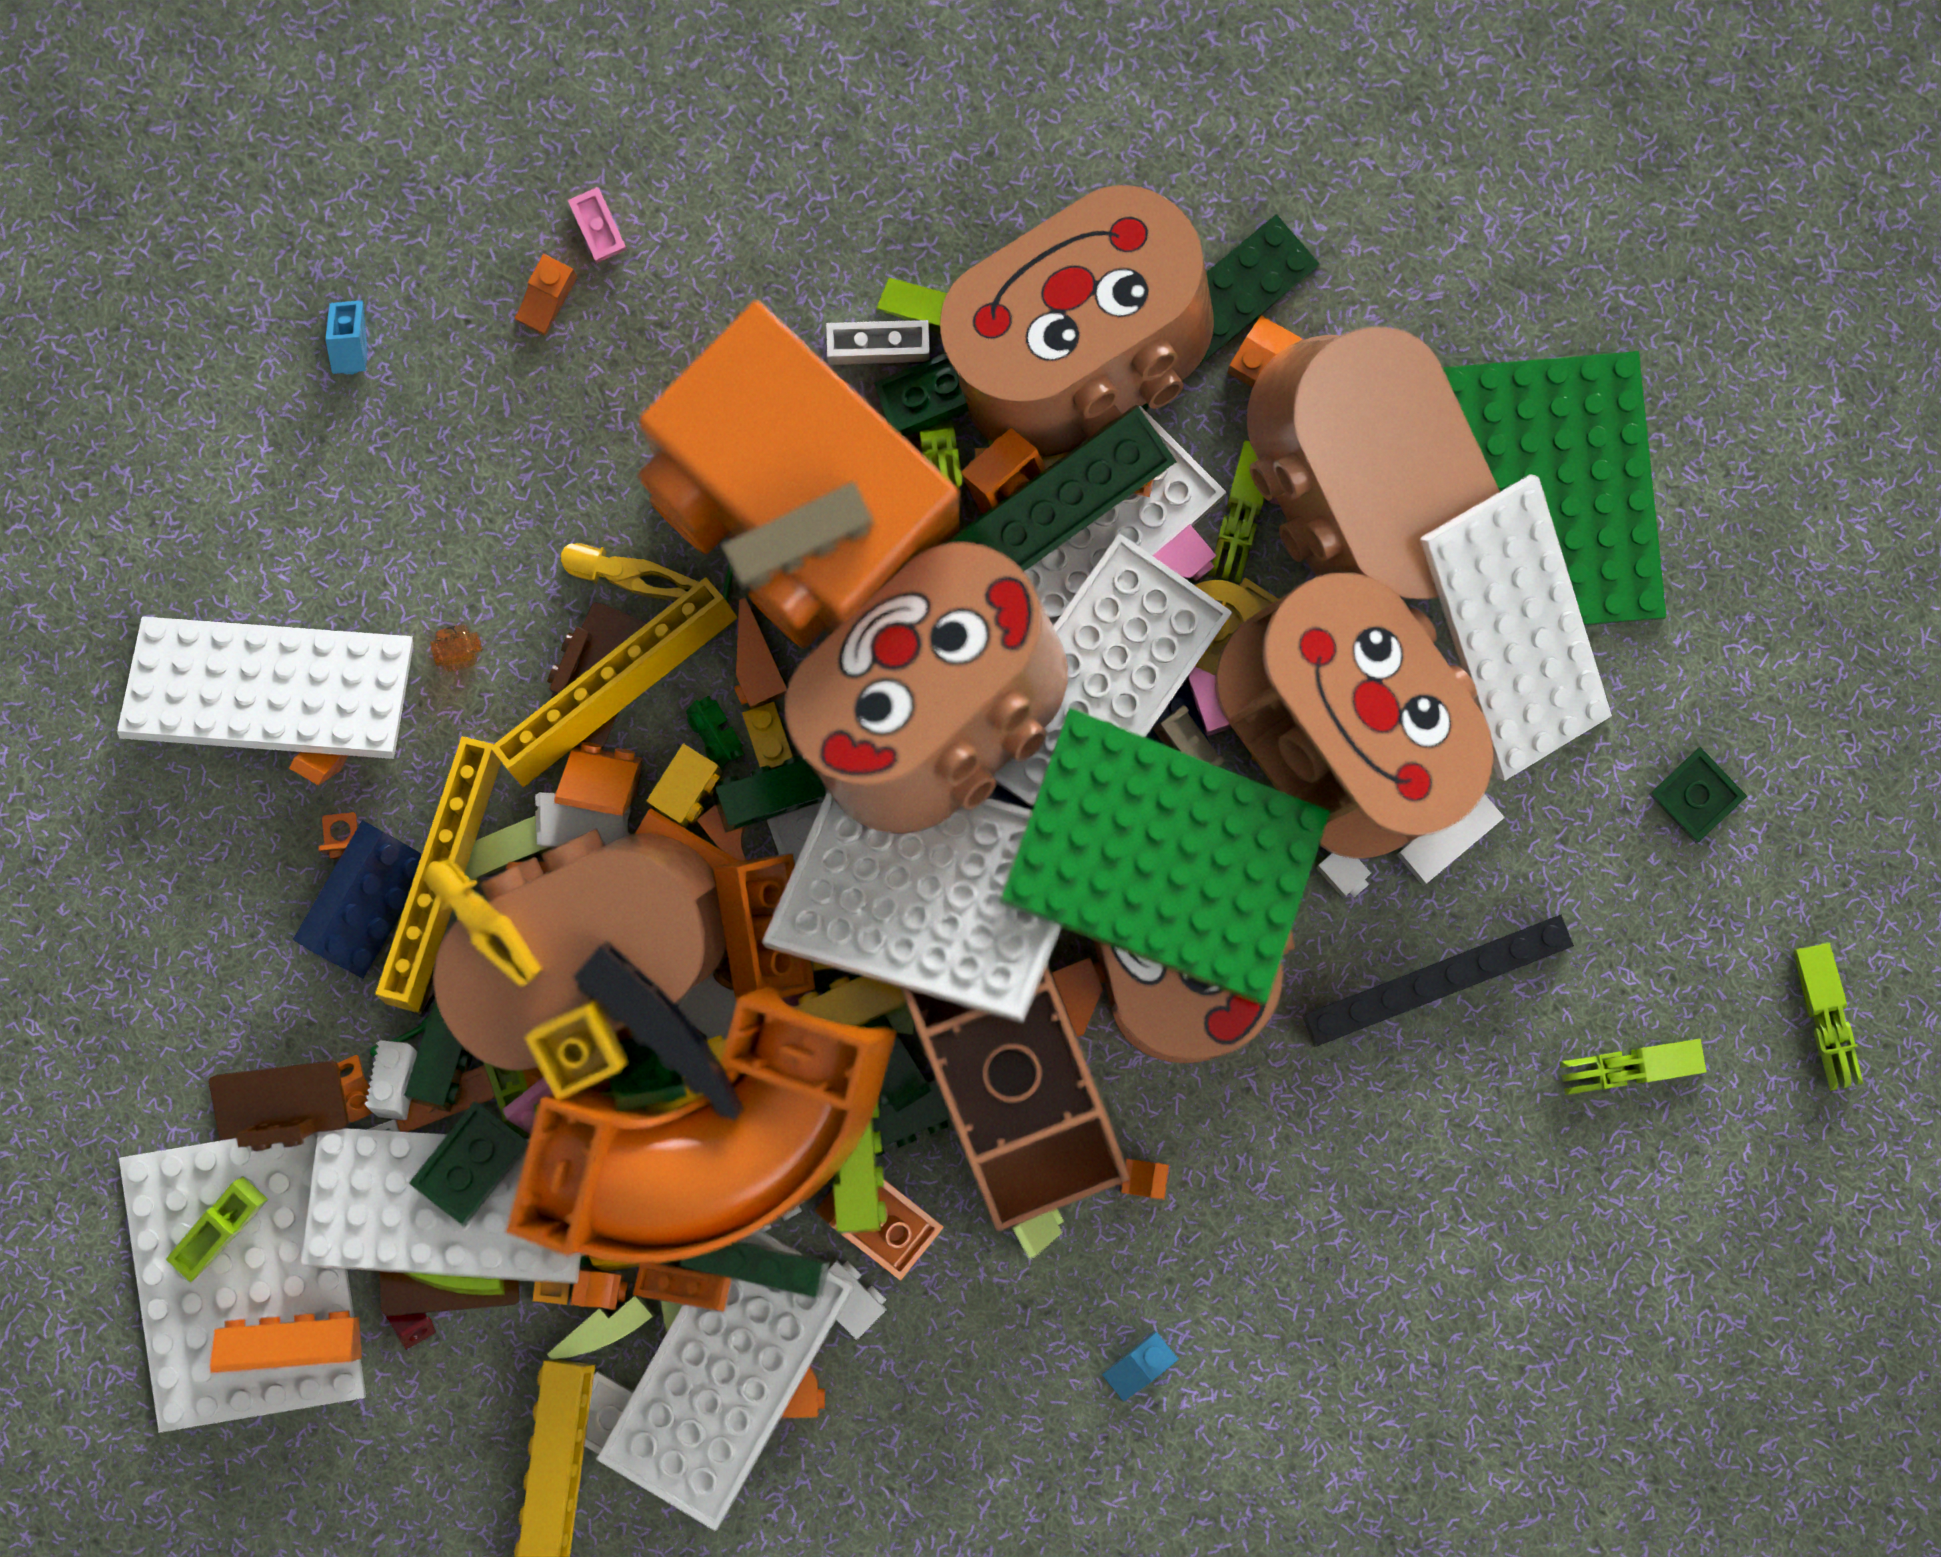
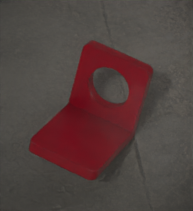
M425 1313L386 1316L405 1350L436 1333L431 1318L427 1317Z

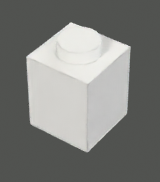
M1331 853L1316 867L1342 898L1349 893L1356 897L1369 885L1365 879L1371 872L1359 859L1346 858Z

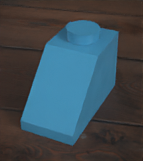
M363 300L329 304L325 341L332 374H355L359 371H366L368 350Z
M1154 1330L1107 1369L1102 1376L1119 1397L1125 1401L1156 1379L1174 1364L1178 1358Z

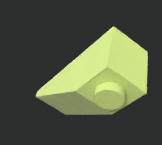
M1055 1209L1012 1226L1029 1259H1031L1062 1234L1059 1224L1064 1221L1059 1211Z

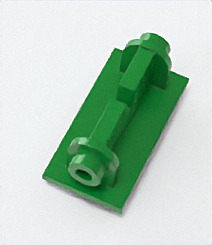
M707 696L700 701H694L685 711L688 715L687 721L689 726L695 733L700 735L705 744L704 748L708 758L712 762H716L720 769L731 759L734 761L744 755L742 751L744 746L732 726L720 731L718 726L726 723L728 719L716 700H712L710 696Z

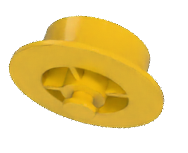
M1209 580L1195 585L1232 611L1195 665L1212 675L1216 674V667L1222 649L1233 632L1247 619L1261 611L1259 604L1247 590L1235 583L1224 580Z

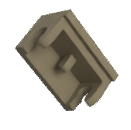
M1182 705L1152 727L1167 747L1215 766H1219L1225 761L1222 756L1216 753L1187 713L1189 710L1185 705Z

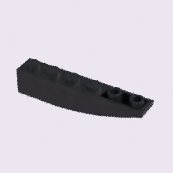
M608 940L600 945L572 977L578 982V989L588 998L594 999L595 997L605 1006L604 1012L617 1023L622 1021L632 1030L630 1032L631 1036L639 1044L645 1047L649 1045L658 1053L657 1058L662 1065L672 1071L676 1069L685 1078L684 1083L690 1090L696 1094H704L712 1102L710 1105L717 1114L723 1118L729 1117L734 1121L744 1110V1107L728 1075L702 1035L662 988Z

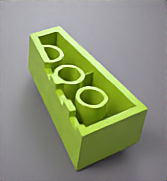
M879 1099L870 1123L857 1147L835 1174L834 1198L837 1232L839 1234L881 1231L880 1223L887 1222L885 1201L879 1202L878 1188L884 1187L883 1166L877 1167L876 1153L882 1152L881 1131L874 1132L873 1118L880 1117Z

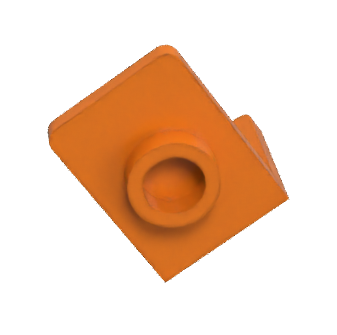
M354 812L324 815L322 817L324 845H319L318 850L326 855L329 854V859H340L357 830V816ZM337 821H345L350 826V835L345 840H335L331 835V827Z
M354 1055L339 1062L340 1071L348 1067H354L349 1075L341 1078L349 1122H355L373 1114L365 1105L368 1101L366 1096L370 1094L368 1092L370 1085L364 1076L359 1056Z

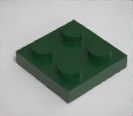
M1698 747L1649 793L1695 843H1699L1747 797L1701 747Z

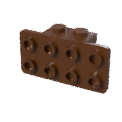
M593 603L582 628L576 626L574 633L569 632L564 639L561 651L565 652L560 665L554 664L547 680L551 684L549 689L553 693L551 699L646 625L647 622L602 603ZM619 712L582 742L596 743L603 748Z
M334 1060L217 1074L209 1079L219 1139L222 1141L236 1138L238 1148L251 1146L252 1151H262L272 1148V1144L283 1143L285 1148L295 1147L304 1144V1139L315 1132L343 1129L349 1123L339 1065Z
M379 1271L381 1312L388 1317L512 1306L520 1301L519 1280L504 1279L505 1295L482 1296L459 1294L437 1289L418 1282L401 1272Z

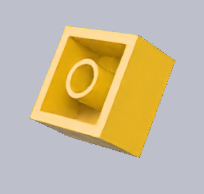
M683 743L646 802L651 808L685 829L689 823L695 826L697 819L702 816L705 810L702 805L707 795L713 797L712 794L715 787L719 786L718 782L722 780L720 776L722 771L717 764Z
M596 998L535 1027L525 1036L557 1101L620 1071L628 1062Z

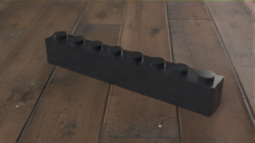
M1560 914L1302 1015L1312 1043L1314 1047H1317L1561 952L1574 945Z

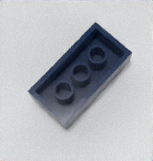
M362 820L293 940L311 952L364 979L405 907L422 853Z

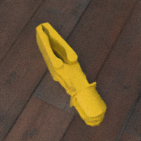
M571 543L564 547L561 552L562 565L570 575L593 581L594 584L598 583L599 577H603L610 583L643 597L676 601L687 592L685 590H690L699 583L696 580L645 559L617 556L605 557L606 551L604 547L596 548L581 543ZM652 575L663 577L679 587L668 589L647 585L640 577Z
M449 859L439 861L428 867L425 871L424 880L444 904L441 909L443 910L451 906L455 910L457 918L464 924L471 935V942L519 986L536 978L542 970L541 966L506 915L499 914L486 903L483 897L472 890L477 881L471 882L459 867ZM494 934H497L503 940L511 955L499 946L494 939Z

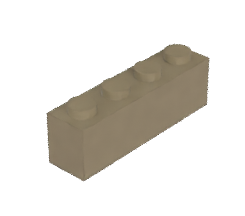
M853 481L723 544V548L743 589L751 586L752 590H756L769 584L772 581L770 576L778 572L784 571L785 574H790L805 565L803 560L811 556L817 555L818 558H823L838 549L836 544L849 539L852 543L870 534L869 528L874 526V521Z

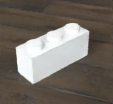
M928 320L826 323L829 365L912 363L930 360Z
M1483 794L1474 809L1459 822L1444 830L1423 835L1409 841L1402 846L1403 849L1396 855L1418 881L1425 885L1505 817L1489 798Z

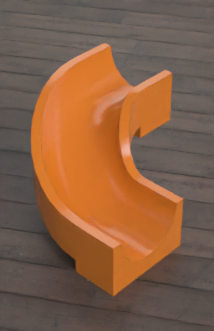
M769 986L738 997L720 1065L726 1066L725 1072L744 1107V1110L734 1121L729 1117L723 1118L717 1114L710 1105L712 1102L704 1094L684 1107L664 1111H649L640 1108L617 1111L613 1098L585 1088L558 1101L554 1094L541 1098L506 1233L566 1256H571L578 1252L603 1260L626 1263H655L689 1258L716 1250L750 1235L793 1211L818 1192L839 1171L855 1150L870 1123L877 1104L897 1031L887 1027L860 1028L847 1026L808 1015L784 1003L780 999L782 990Z

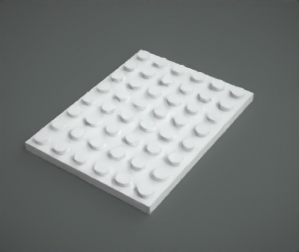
M828 791L762 942L765 947L1023 1022L1061 929L1059 925L998 902L1031 810L987 798L982 804L972 810H965L961 806L948 819L933 827L910 833H887L866 827L852 819L840 808Z
M318 1132L305 1138L304 1144L288 1148L283 1147V1143L272 1144V1148L252 1151L251 1146L238 1148L236 1138L119 1158L159 1433L366 1398L361 1359L344 1363L210 1373L214 1329L225 1327L224 1321L245 1319L246 1326L259 1325V1318L280 1316V1323L294 1322V1315L315 1313V1320L329 1319L328 1312L350 1311V1317H354L347 1269L310 1267L301 1264ZM244 1176L268 1200L227 1247L190 1283L165 1259L204 1212L216 1203L231 1183Z

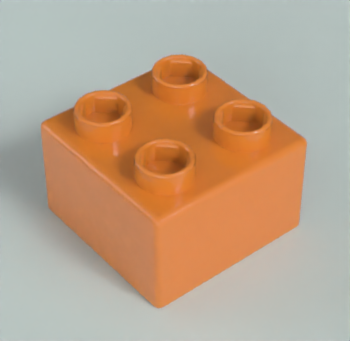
M756 300L719 335L640 417L639 424L654 457L638 472L637 477L652 494L649 502L654 509L688 543L704 555L709 554L725 537H728L730 540L736 539L853 481L855 482L874 521V526L869 528L870 534L852 543L849 539L836 544L838 549L823 558H818L817 555L811 556L803 560L805 565L790 574H785L784 571L778 572L770 576L772 581L769 584L756 590L751 588L748 592V597L757 608L800 648H808L824 630L829 635L834 633L911 560L928 549L940 546L959 532L958 490Z

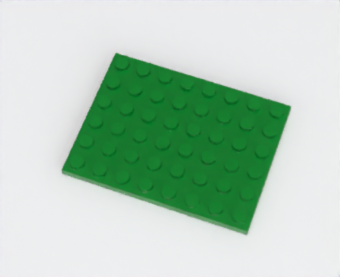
M1639 351L1442 367L1499 492L1529 475L1539 477L1584 626L1665 619L1667 616Z
M1069 708L998 902L1264 1006L1268 1001L1330 811Z

